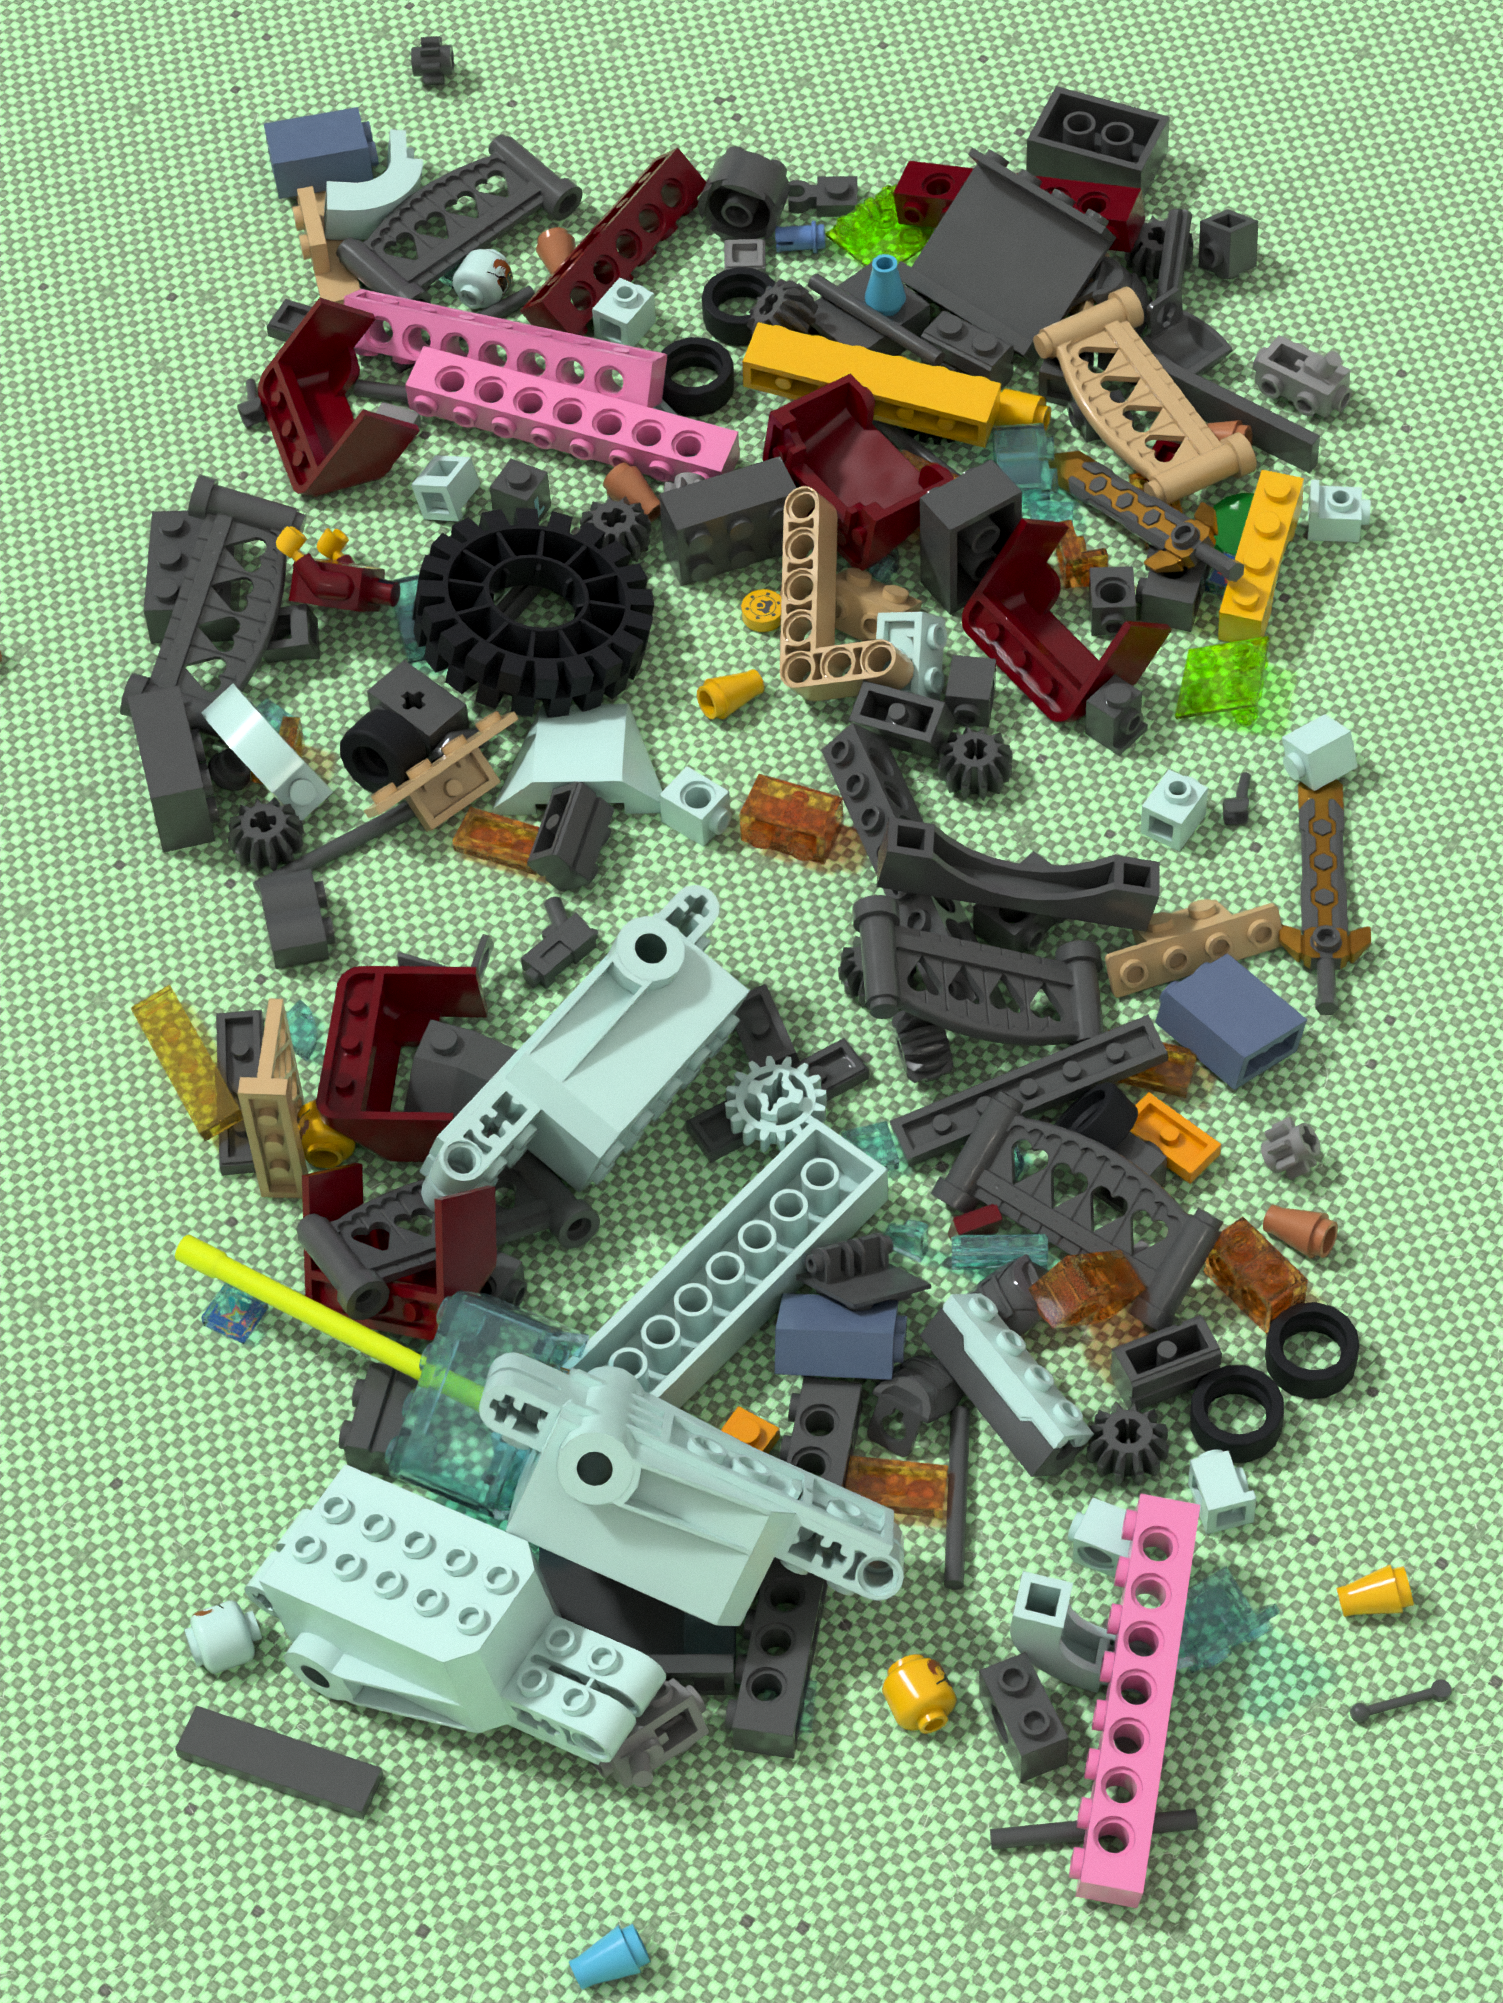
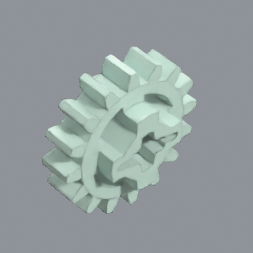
M767 1056L766 1066L759 1067L757 1063L751 1061L749 1062V1074L746 1075L737 1071L734 1074L735 1086H727L726 1088L727 1102H725L726 1118L730 1119L732 1133L743 1132V1144L746 1146L755 1140L760 1141L761 1152H766L770 1144H777L781 1152L786 1147V1143L791 1142L815 1118L825 1123L827 1094L826 1090L821 1089V1077L819 1074L809 1077V1065L803 1063L797 1069L793 1068L791 1057L786 1056L782 1065H775L773 1057Z

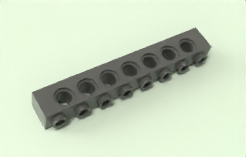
M851 723L823 747L821 751L877 875L878 852L889 817L918 822L924 821L886 738ZM882 888L886 896L898 902L899 926L979 943L960 901ZM917 962L916 965L928 992L938 995L937 987L921 963ZM958 971L948 987L949 993L957 1000L967 998L972 1003L979 1004L978 996L962 972ZM996 984L990 993V1002L996 1008L1004 1009L1008 1006L998 984Z
M804 1376L801 1393H792L788 1422H794L792 1436H783L779 1459L807 1472L818 1473L821 1475V1478L847 1489L863 1409L862 1384ZM817 1430L829 1432L825 1436H814L811 1433ZM774 1557L756 1595H759L756 1610L748 1609L746 1613L743 1637L750 1640L747 1655L738 1654L734 1683L741 1686L738 1700L729 1699L725 1717V1729L732 1730L734 1750L794 1759L828 1584L827 1580L808 1572L807 1575H800L788 1570L781 1564L780 1559ZM781 1603L796 1605L795 1608L788 1611H781L775 1608V1606ZM773 1647H782L787 1650L786 1653L779 1656H772L766 1653L768 1649ZM764 1692H773L778 1695L772 1701H761L756 1698Z

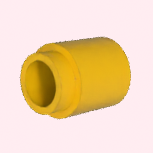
M1007 388L1000 392V409L994 422L997 430L1036 438L1040 431L1047 430L1051 419V407L1046 406V398L1044 396Z

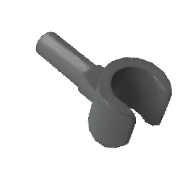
M254 379L246 381L247 401L237 404L239 415L246 428L266 420L261 407V400L257 396L256 381Z
M1247 772L1240 774L1236 797L1223 798V821L1225 825L1248 823L1249 798L1247 794L1251 775Z

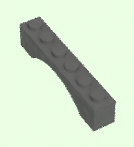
M889 817L878 852L876 887L1146 932L1159 899L1160 862L1111 855L1095 861L1071 865L1041 866L1014 863L972 850L949 837L935 824Z

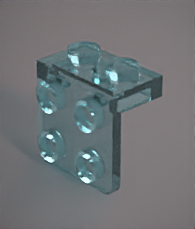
M1227 1566L1216 1570L1188 1588L1176 1670L1187 1667L1190 1673H1194L1203 1667L1209 1669L1232 1655L1228 1647L1229 1645L1234 1647L1244 1641L1249 1643L1270 1631L1273 1626L1269 1620L1281 1611L1276 1603L1252 1609Z

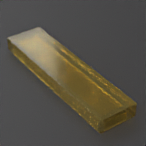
M170 984L132 1006L131 1010L204 1141L206 1142L243 1120L239 1105Z

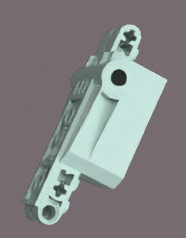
M699 885L686 886L659 913L656 912L652 917L634 918L625 924L603 960L437 1136L429 1151L430 1154L426 1157L419 1171L426 1177L422 1184L421 1195L424 1203L430 1210L435 1212L434 1199L487 1185L495 1186L499 1180L497 1176L506 1166L512 1168L527 1149L579 1193L592 1182L599 1185L615 1166L614 1162L623 1151L625 1153L629 1152L644 1134L643 1130L651 1120L654 1122L658 1120L673 1101L672 1097L680 1088L682 1090L686 1089L694 1080L708 1057L710 1059L715 1057L729 1040V1034L740 1022V1019L735 1014L750 990L704 953L711 943V940L706 935L718 917L720 907L717 897L711 890ZM491 1130L493 1135L487 1138L486 1135L488 1134V1131Z
M515 1352L505 1353L496 1358L491 1364L479 1405L480 1417L488 1428L501 1434L502 1439L509 1445L521 1450L532 1448L518 1478L505 1532L719 1626L741 1625L774 1557L780 1559L781 1564L788 1570L800 1575H807L808 1572L827 1580V1584L835 1591L848 1596L856 1593L876 1601L886 1600L894 1596L902 1587L904 1579V1537L900 1527L894 1522V1510L758 1450L668 1402L645 1392L637 1378L625 1369L603 1366L585 1372L571 1367L569 1374H566L526 1355Z
M346 1464L336 1475L312 1510L302 1509L275 1546L276 1551H271L244 1588L245 1593L253 1603L265 1612L280 1619L292 1642L291 1647L284 1655L285 1663L302 1682L320 1694L335 1700H346L355 1705L477 1734L507 1724L597 1765L600 1762L609 1763L635 1726V1717H640L666 1680V1673L662 1667L646 1654L561 1618L559 1609L528 1541Z

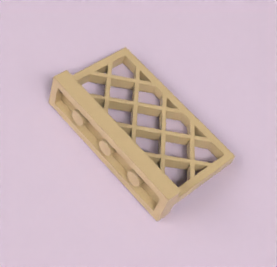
M269 998L257 1078L240 1077L238 1098L261 1197L302 1199V1175L308 1174L297 1124V1113L305 1104L284 1001L283 999Z

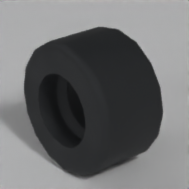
M375 709L366 713L345 733L340 741V757L345 769L353 780L364 789L375 793L392 782L397 788L409 780L406 771L426 759V748L422 737L404 717L390 710Z

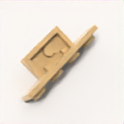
M313 186L297 189L298 196H296L298 206L292 207L296 230H304L305 233L304 235H299L303 260L311 259L320 298L344 305V296L360 290L358 278L340 263L336 255L339 245L344 240L325 239L324 204L326 191L314 193Z
M847 568L836 574L835 628L861 641L876 640L878 613L920 612L922 601L909 596V592L903 587L885 585L872 579V575L869 572L861 571L859 568ZM813 589L806 594L805 599L811 594Z
M498 711L489 714L475 724L479 731L466 740L463 734L459 735L440 749L444 754L441 758L432 764L428 758L424 759L406 771L409 780L397 788L392 782L371 795L374 804L364 810L366 816L371 818L380 815L405 798L426 832H428L494 788L501 781L479 749V746L517 721L519 718L515 711L502 716Z
M1201 899L1190 903L1188 908L1173 913L1161 912L1153 914L1146 932L1132 930L1134 942L1137 945L1108 953L1105 956L1112 994L1119 998L1190 976L1203 963H1212L1227 953L1237 961L1282 947L1279 943V930L1282 929L1278 907L1274 903H1269L1232 915L1216 899Z

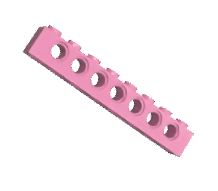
M360 289L344 296V305L373 313L376 319L354 347V351L358 355L377 356L380 353L392 356V361L399 364H415L423 346L650 408L662 403L667 354L365 289ZM384 321L390 324L393 331L392 337L385 332L383 327ZM421 329H424L429 334L430 345L423 341ZM459 337H462L467 342L469 347L468 354L461 349ZM497 345H500L506 351L507 362L498 356ZM536 353L540 354L545 360V370H542L535 361ZM574 361L583 367L584 379L575 373ZM613 369L621 374L623 387L618 386L614 382L612 377Z
M423 346L405 384L409 409L416 411L422 416H435L453 421L465 428L475 427L490 431L501 438H515L530 442L541 449L559 450L572 454L581 460L591 459L613 467L626 462L630 466H637L642 474L649 475L661 482H674L676 475L685 472L699 474L705 479L734 471L740 457L738 431Z
M1140 1494L1135 1511L1126 1509L1121 1539L1130 1541L1128 1557L1119 1556L1114 1586L1123 1588L1120 1604H1111L1107 1625V1634L1116 1635L1113 1652L1104 1651L1099 1681L1108 1683L1106 1700H1096L1092 1721V1730L1101 1731L1098 1749L1089 1748L1084 1779L1093 1780L1091 1798H1081L1076 1828L1085 1829L1083 1848L1074 1846L1069 1869V1878L1078 1879L1075 1897L1137 1908L1144 1892L1200 1512L1199 1504ZM1157 1547L1164 1551L1167 1559L1163 1561L1151 1560L1145 1555L1143 1549ZM1140 1594L1153 1595L1161 1606L1153 1609L1146 1608L1137 1601L1136 1596ZM1134 1641L1145 1642L1152 1648L1153 1654L1150 1656L1136 1655L1130 1649L1129 1643ZM1126 1689H1136L1144 1695L1146 1702L1140 1705L1130 1704L1123 1698L1121 1692ZM1119 1737L1130 1738L1138 1745L1139 1751L1133 1754L1123 1753L1117 1749L1113 1740ZM1111 1786H1121L1130 1793L1132 1800L1127 1803H1117L1108 1796L1106 1789ZM1105 1835L1115 1836L1123 1843L1124 1850L1119 1853L1107 1852L1101 1847L1098 1839Z

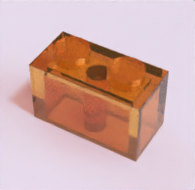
M758 774L739 814L741 841L750 843L756 848H768L789 854L801 861H813L825 865L844 825L843 797Z

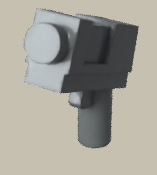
M551 897L545 901L544 906L551 925L542 931L543 940L521 957L522 969L525 971L523 978L533 988L540 984L547 989L556 981L555 977L571 963L577 964L596 948L598 930L590 928L577 912L568 918L560 897Z

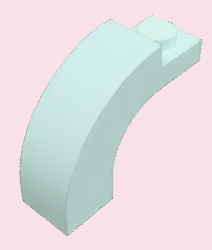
M390 129L387 170L381 176L370 181L358 183L327 181L324 204L325 239L345 240L352 237L355 240L369 238L378 225L397 206L420 189L423 159H414V147H407L406 130Z
M234 683L201 712L211 727L257 778L284 805L291 804L296 816H299V820L303 821L333 793L330 787L285 741Z
M1023 1571L1010 1625V1635L1013 1644L1020 1653H1027L1034 1666L1050 1676L1073 1686L1098 1693L1100 1684L1108 1686V1683L1099 1681L1104 1651L1113 1652L1116 1635L1107 1634V1629L1086 1621L1072 1609L1069 1600L1073 1583ZM1134 1641L1129 1643L1130 1649L1136 1655L1150 1656L1153 1654L1152 1648L1145 1642ZM1126 1689V1691L1142 1694L1136 1689Z

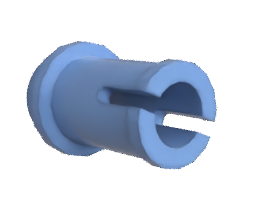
M812 221L811 225L776 226V252L813 250V254H818V249H826L824 224L816 225V221Z

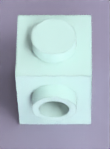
M619 278L592 309L595 338L635 347L656 322L654 293L641 285H635Z
M1326 714L1282 737L1285 752L1283 765L1286 772L1292 779L1299 780L1314 791L1358 767L1351 731Z
M1168 769L1142 805L1140 833L1180 851L1206 815L1208 787L1200 784L1192 777L1182 776Z

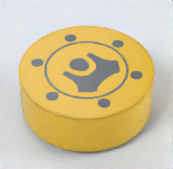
M760 589L745 596L741 604L742 620L749 629L757 632H769L781 625V596L778 593L768 589Z

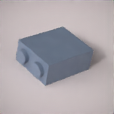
M358 107L264 123L269 158L279 199L298 196L297 189L313 186L314 193L326 191L327 181L358 183L374 179L372 166L379 165L375 141H373L370 122L361 121Z
M1227 953L1212 963H1203L1192 975L1182 981L1171 982L1159 997L1161 1004L1155 1021L1159 1027L1235 1090L1297 1052L1307 1019Z
M783 1293L775 1328V1374L892 1380L894 1363H903L907 1316L898 1315V1301L895 1300L875 1303L869 1310L854 1311L847 1309L843 1303L830 1296Z

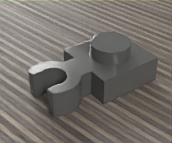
M817 176V185H810L802 180L789 182V212L799 214L809 209H817V217H857L858 176Z

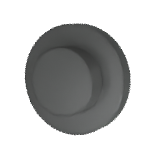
M225 749L221 753L213 755L208 763L210 776L223 789L239 791L244 789L250 781L251 770L232 749Z

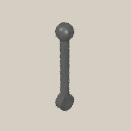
M1439 1679L1434 1681L1431 1688L1371 1705L1356 1703L1350 1709V1716L1353 1721L1363 1723L1367 1721L1370 1715L1433 1698L1437 1702H1444L1450 1697L1451 1685L1446 1680Z

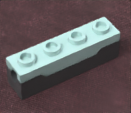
M981 1293L951 1294L943 1304L944 1307L940 1308L922 1331L920 1337L1031 1477L1061 1475L1081 1451L1082 1445H1085L1094 1435L1083 1421L1081 1411L1062 1395L1054 1385V1378L1050 1372L1038 1365L1026 1350L1024 1340L1016 1332L1009 1329L997 1314L998 1309L989 1298Z

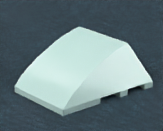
M571 704L569 715L548 718L544 706L541 705L495 801L492 815H537V804H548L553 789L574 782H583L596 793V797H601L607 803H624L625 814L661 813L659 794L662 792V788L629 704H601L600 707L582 712L576 704Z

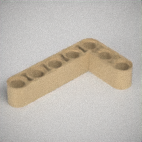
M801 486L789 493L784 504L780 634L781 680L804 699L815 702L858 696L863 680L898 690L904 688L913 677V662L887 640L876 639L835 645L837 511L817 491L807 486ZM814 508L813 512L807 517L810 510ZM814 548L812 553L806 558L808 552ZM813 589L811 594L805 599L806 594ZM812 629L809 637L804 640V637L807 634V632H809ZM891 660L888 668L882 671L885 663ZM849 665H851V668L848 671V673L843 676V672L845 671V669ZM811 671L809 677L803 682L804 676Z

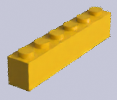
M758 322L742 361L743 387L794 400L851 373L862 386L867 387L872 392L875 398L873 420L983 448L987 445L1000 409L1001 383L991 381L988 378L982 376L974 377L950 371L942 366H931L911 361L903 356H891L871 351L863 346H851L831 341L819 335L811 336L791 331L779 325L772 326Z

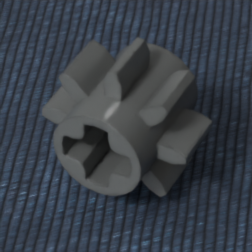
M440 36L421 37V46L411 48L413 76H423V83L426 85L445 84L444 75L454 74L452 45H442V37Z

